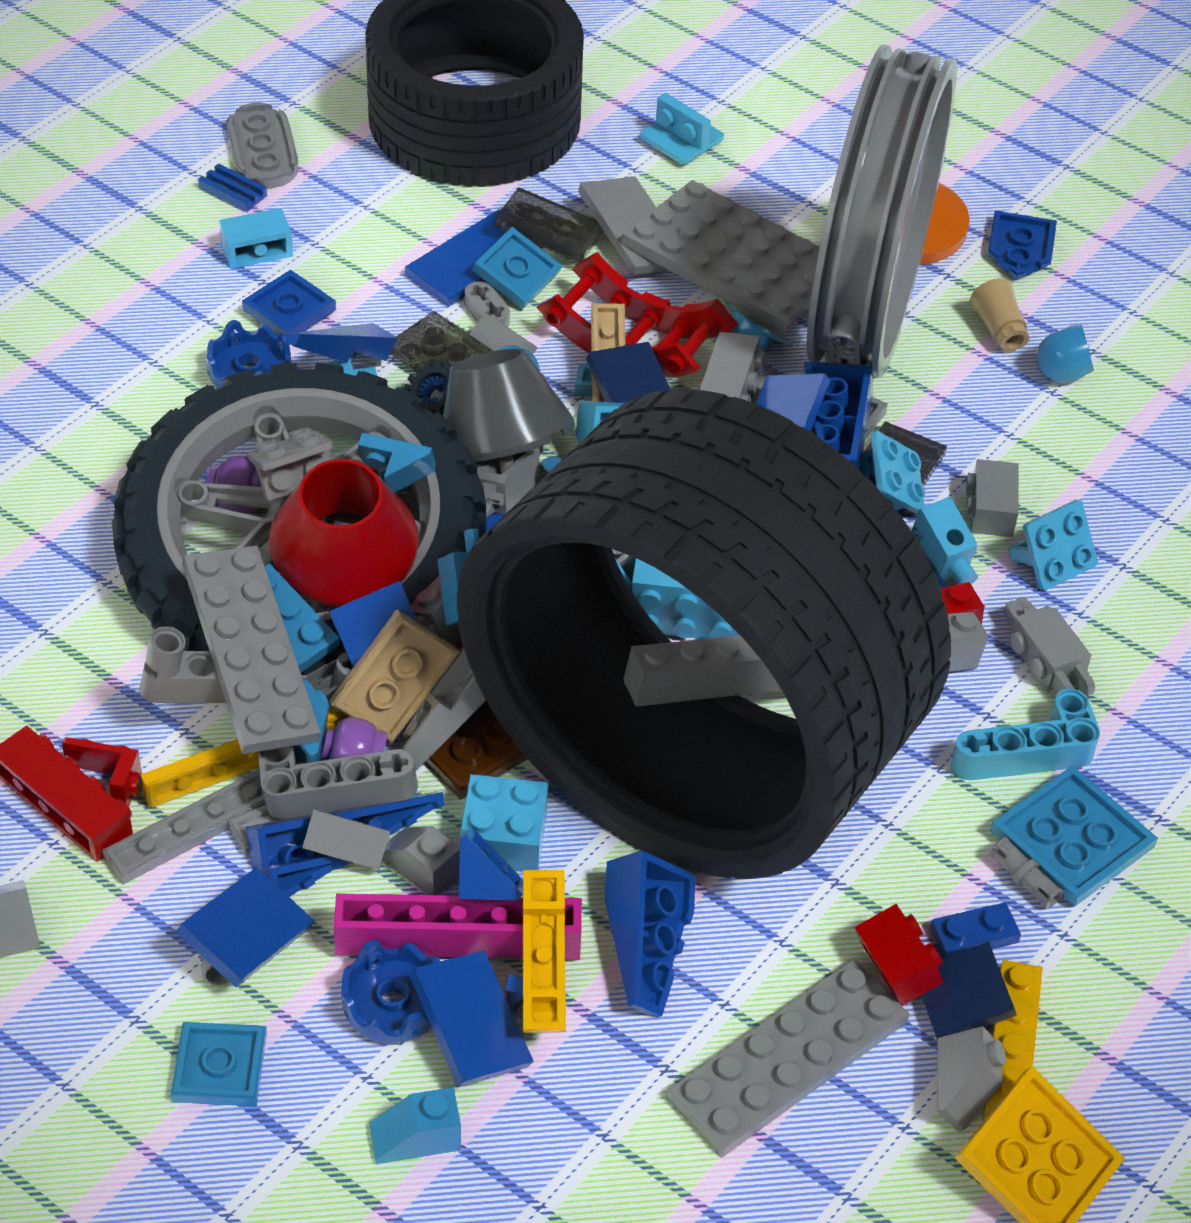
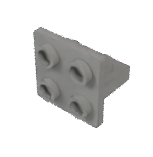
M303 428L291 432L289 439L280 442L271 439L256 444V450L248 452L247 455L249 461L255 464L265 499L271 501L291 494L313 467L322 462L332 460L329 452L330 449L334 448L332 441L317 431Z

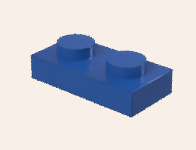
M1006 902L931 920L930 930L943 958L986 942H990L992 949L1017 944L1021 937V932Z

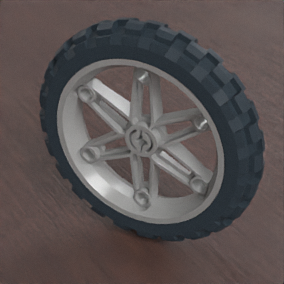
M297 363L271 365V372L254 375L253 370L249 369L227 376L225 378L226 384L218 388L206 385L184 399L185 405L182 408L170 409L151 427L149 438L138 443L126 463L127 471L125 476L119 480L114 499L115 510L114 519L112 520L113 544L120 575H122L127 592L139 613L144 614L149 619L154 630L165 626L179 630L186 640L185 651H209L182 566L184 555H188L182 539L183 517L191 521H201L247 534L246 538L236 548L258 545L260 549L269 540L271 524L276 513L290 496L289 494L267 501L262 487L203 483L198 481L210 465L232 449L254 439L256 444L271 439L280 442L290 438L288 432L303 428H310L311 431L342 435L358 441L363 432L432 447L436 463L434 472L410 484L418 505L420 517L419 522L415 520L418 531L417 556L409 574L401 582L410 605L416 600L417 595L439 576L437 559L453 552H466L465 530L478 529L479 538L486 533V501L483 484L480 483L477 466L468 447L460 443L457 439V431L438 412L433 414L426 408L425 401L403 387L401 389L399 387L393 389L388 386V380L365 371H358L355 376L344 373L343 366L317 363L315 369H297ZM358 443L336 458L351 459L363 463ZM368 466V467L371 468L377 475H379V474L383 471V470L374 469V468ZM216 502L264 508L268 509L266 517L263 518L215 506ZM339 512L325 516L320 521L335 525V521L353 524L365 517L350 512ZM269 555L263 560L264 566L270 563L278 572ZM311 601L315 612L338 635L328 613L329 609H326L333 606ZM341 640L339 647L301 672V675H308L346 652Z

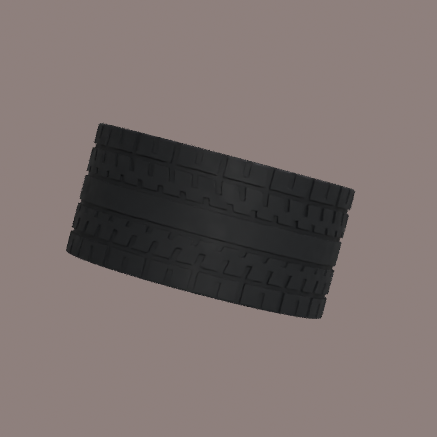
M672 389L668 392L663 390L648 393L624 403L618 409L611 412L533 489L476 542L467 555L458 580L456 599L457 614L459 616L458 626L468 663L483 696L502 727L532 765L576 807L631 845L666 862L676 864V866L722 878L757 879L790 871L804 863L805 860H808L820 848L939 700L950 668V661L948 659L951 657V634L945 602L942 600V592L924 551L917 539L911 534L910 528L881 491L866 476L859 472L858 468L812 432L796 425L792 420L741 398L694 389ZM612 549L655 567L679 582L716 611L762 660L787 698L795 718L761 707L740 695L635 706L624 683L631 646L669 643L671 641L653 622L636 599L617 564Z

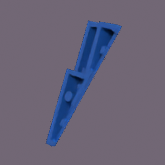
M374 323L297 332L289 335L286 342L293 347L347 363L349 358H355L357 353L387 361L398 337Z

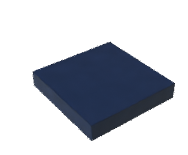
M649 341L592 351L586 357L605 402L626 403L648 393L663 390L668 392L671 390Z
M990 942L941 958L943 964L938 967L944 983L921 995L937 1041L940 1037L981 1026L987 1027L1017 1016Z

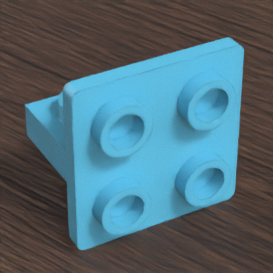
M665 92L657 97L656 122L640 132V139L681 165H685L724 139V133L711 126L710 119Z
M879 431L871 433L872 449L863 453L861 462L862 474L864 476L873 475L877 488L889 499L896 510L904 507L918 515L919 509L925 506V491L920 474L921 460L918 454Z
M1075 499L1025 523L1023 530L1026 539L1008 547L1011 561L1026 563L1027 566L1034 568L1040 590L1046 591L1098 565L1084 505L1081 500Z

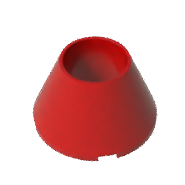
M333 459L313 467L280 507L271 524L269 551L271 560H273L280 575L299 595L316 603L341 606L396 581L402 582L412 569L417 556L418 531L409 508L371 468L351 459ZM339 512H350L365 517L356 523L348 525H332L320 521L325 516Z

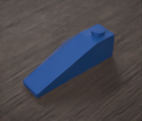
M641 850L607 861L605 903L628 1006L654 1017H660L663 1015L675 976L672 970L675 955L682 953L685 944L681 936L685 925L692 922L694 915L696 875Z

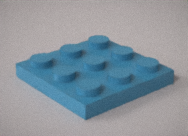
M1073 765L993 821L990 832L999 840L1007 837L1029 860L1035 859L1040 864L1039 869L1058 887L1064 890L1062 896L1074 907L1155 848L1158 840L1157 836Z

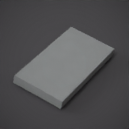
M636 176L580 183L578 189L580 196L632 276L668 271L666 268L621 244L623 233L656 208Z

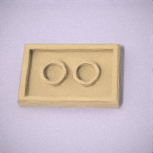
M396 609L330 698V704L350 717L368 720L376 726V730L388 732L387 740L393 743L460 652L457 647Z

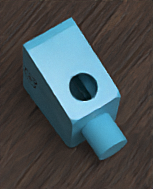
M949 496L921 507L911 533L917 539L943 581L945 582L953 578L957 584L966 582L973 584L977 580L978 575L970 563L977 549V542L952 498Z

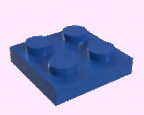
M290 269L243 299L242 307L244 312L260 323L270 327L277 335L286 333L289 336L307 330L336 310V300Z

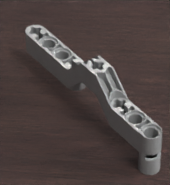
M166 626L155 629L150 635L146 661L139 689L141 695L153 703H226L210 651H184L186 640L179 630ZM344 652L337 659L308 675L301 676L303 681L307 679L315 691L317 689L321 690L330 705V698L354 666H352L347 653Z

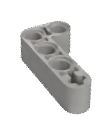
M293 746L258 752L261 786L268 813L277 819L312 815L314 809L327 813L404 801L414 796L418 790L413 756L408 751L402 749L297 764Z

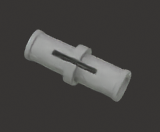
M1007 837L996 843L995 846L999 850L997 851L995 848H992L989 856L995 859L1013 876L1012 882L1018 887H1025L1045 909L1055 905L1058 901L1054 897L1061 898L1064 890L1058 887L1039 869L1040 864L1035 859L1029 860Z

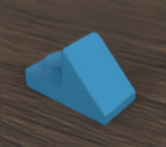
M363 432L361 434L358 448L363 463L378 470L387 468L384 474V481L394 493L434 472L436 463L432 447Z

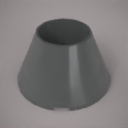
M502 349L475 355L453 364L449 369L443 417L457 431V439L461 444L468 447L474 462L510 456L543 446L551 442L549 435L560 430L562 436L566 435L575 426L573 416L524 349Z

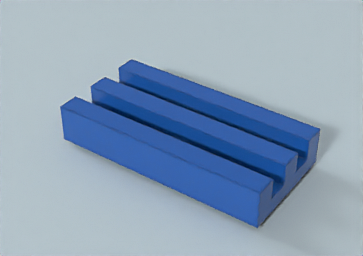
M219 163L214 166L215 171L210 169L206 172V177L201 176L198 178L199 188L246 212L267 197V187Z

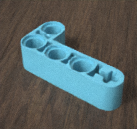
M1067 688L1061 690L1056 695L1049 721L962 732L958 735L955 742L951 770L958 778L972 781L1064 770L1072 765L1076 768L1088 766L1092 762L1100 737V728L1087 696L1076 689Z

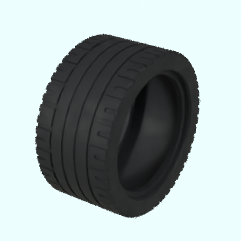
M383 0L374 9L368 20L365 32L369 128L378 147L397 165L400 164L402 168L407 171L411 170L415 175H422L425 179H434L439 183L445 184L448 182L450 185L457 186L464 184V186L473 187V185L482 187L488 184L495 186L501 185L504 182L508 184L514 182V180L520 181L526 179L527 176L532 177L538 174L539 171L543 172L550 165L558 162L573 146L579 134L581 123L584 33L576 12L573 11V8L565 0ZM461 69H487L508 73L519 77V79L500 84L475 86L452 84L430 78V76Z

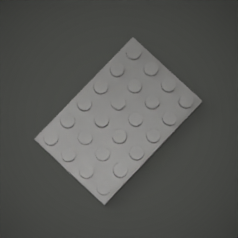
M691 180L622 235L621 244L782 332L810 308L820 247L813 244L810 240L788 231L783 226L769 221L757 212L749 210L733 202L730 198L716 193L702 183Z

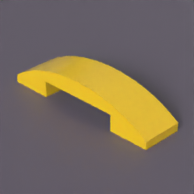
M523 870V1033L566 1032L565 870Z

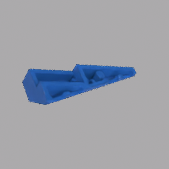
M435 791L414 795L404 801L327 813L391 831L390 835L400 829L416 823L418 818L435 808L444 806L445 803L443 792ZM312 815L246 826L252 868L257 867L289 897L302 889H308L316 884L315 881L333 870H339L350 863L346 860L302 848Z

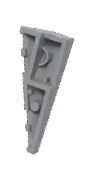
M463 647L459 651V655L420 705L403 733V736L408 741L402 750L408 751L413 756L416 771L486 701L475 680Z

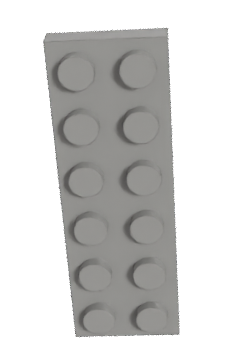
M258 545L184 555L182 566L242 754L318 742L321 732Z
M853 959L667 1091V1100L723 1158L908 1023L910 1013Z

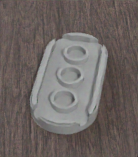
M257 102L242 105L236 109L235 114L229 115L227 118V133L236 172L267 187V189L281 187L291 182L296 177L299 167L298 156L286 113L281 109L279 111L272 109L270 104Z

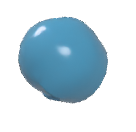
M1072 325L1066 329L1053 332L1040 343L1037 350V361L1041 371L1049 379L1058 383H1070L1094 371L1083 325Z

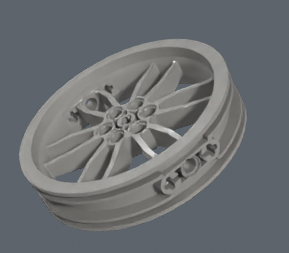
M882 44L876 50L870 62L844 141L821 238L807 328V357L810 362H820L827 351L825 363L872 366L873 376L879 378L883 377L889 366L913 292L938 190L956 91V59L947 58L941 70H939L941 64L940 56L933 55L931 57L919 52L907 54L905 49L897 48L892 52L891 46Z

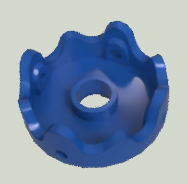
M229 321L222 335L218 339H211L208 342L206 366L209 379L218 388L226 384L225 378L227 376L249 369L253 370L254 375L271 372V365L291 363L290 344L286 342L287 334L282 333L277 336L265 324L260 325L256 331L250 332L246 331L239 321ZM250 363L256 364L255 366H252V367H244V366H247V365L250 364Z
M378 940L367 942L362 947L358 958L343 971L341 999L346 1019L357 1032L376 1042L389 1044L403 1043L425 1034L432 1027L409 974L416 967L440 962V959L436 955L431 958L426 956L417 946L410 942H406L401 947L394 949L383 947ZM389 991H399L404 995L402 1000L395 1003L387 1002L382 997Z

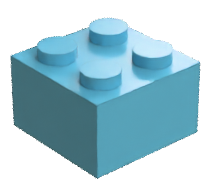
M471 774L460 840L465 831L472 825L515 871L539 870L548 809V782Z

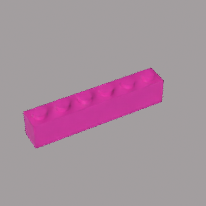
M336 893L333 926L335 955L359 956L362 947L367 942L378 940L387 949L398 948L404 943L410 942L428 957L434 955L437 957H460L485 950L488 958L523 959V897H520L518 900L459 899V896ZM565 898V959L580 960L582 898Z

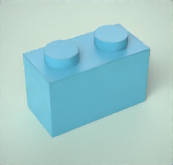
M282 208L219 220L221 245L230 269L293 257L292 232Z

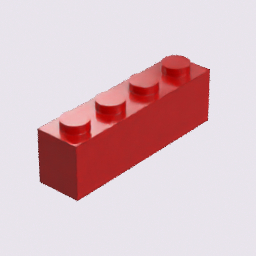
M26 725L0 744V780L96 862L100 861L103 858V849L133 834L130 818L132 817V812L129 806L122 799H114L108 794L96 777L91 776L89 778L83 773L71 756H63L58 752L46 735H38Z

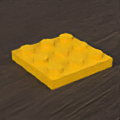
M1033 1066L1026 1069L954 1156L1019 1223H1076L1125 1159Z

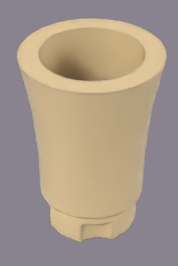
M997 278L977 287L970 297V304L983 320L994 342L999 344L1002 351L1006 353L1015 352L1017 349L1024 347L1029 342L1030 336L1027 332V324L1016 301L1012 283L1007 279Z

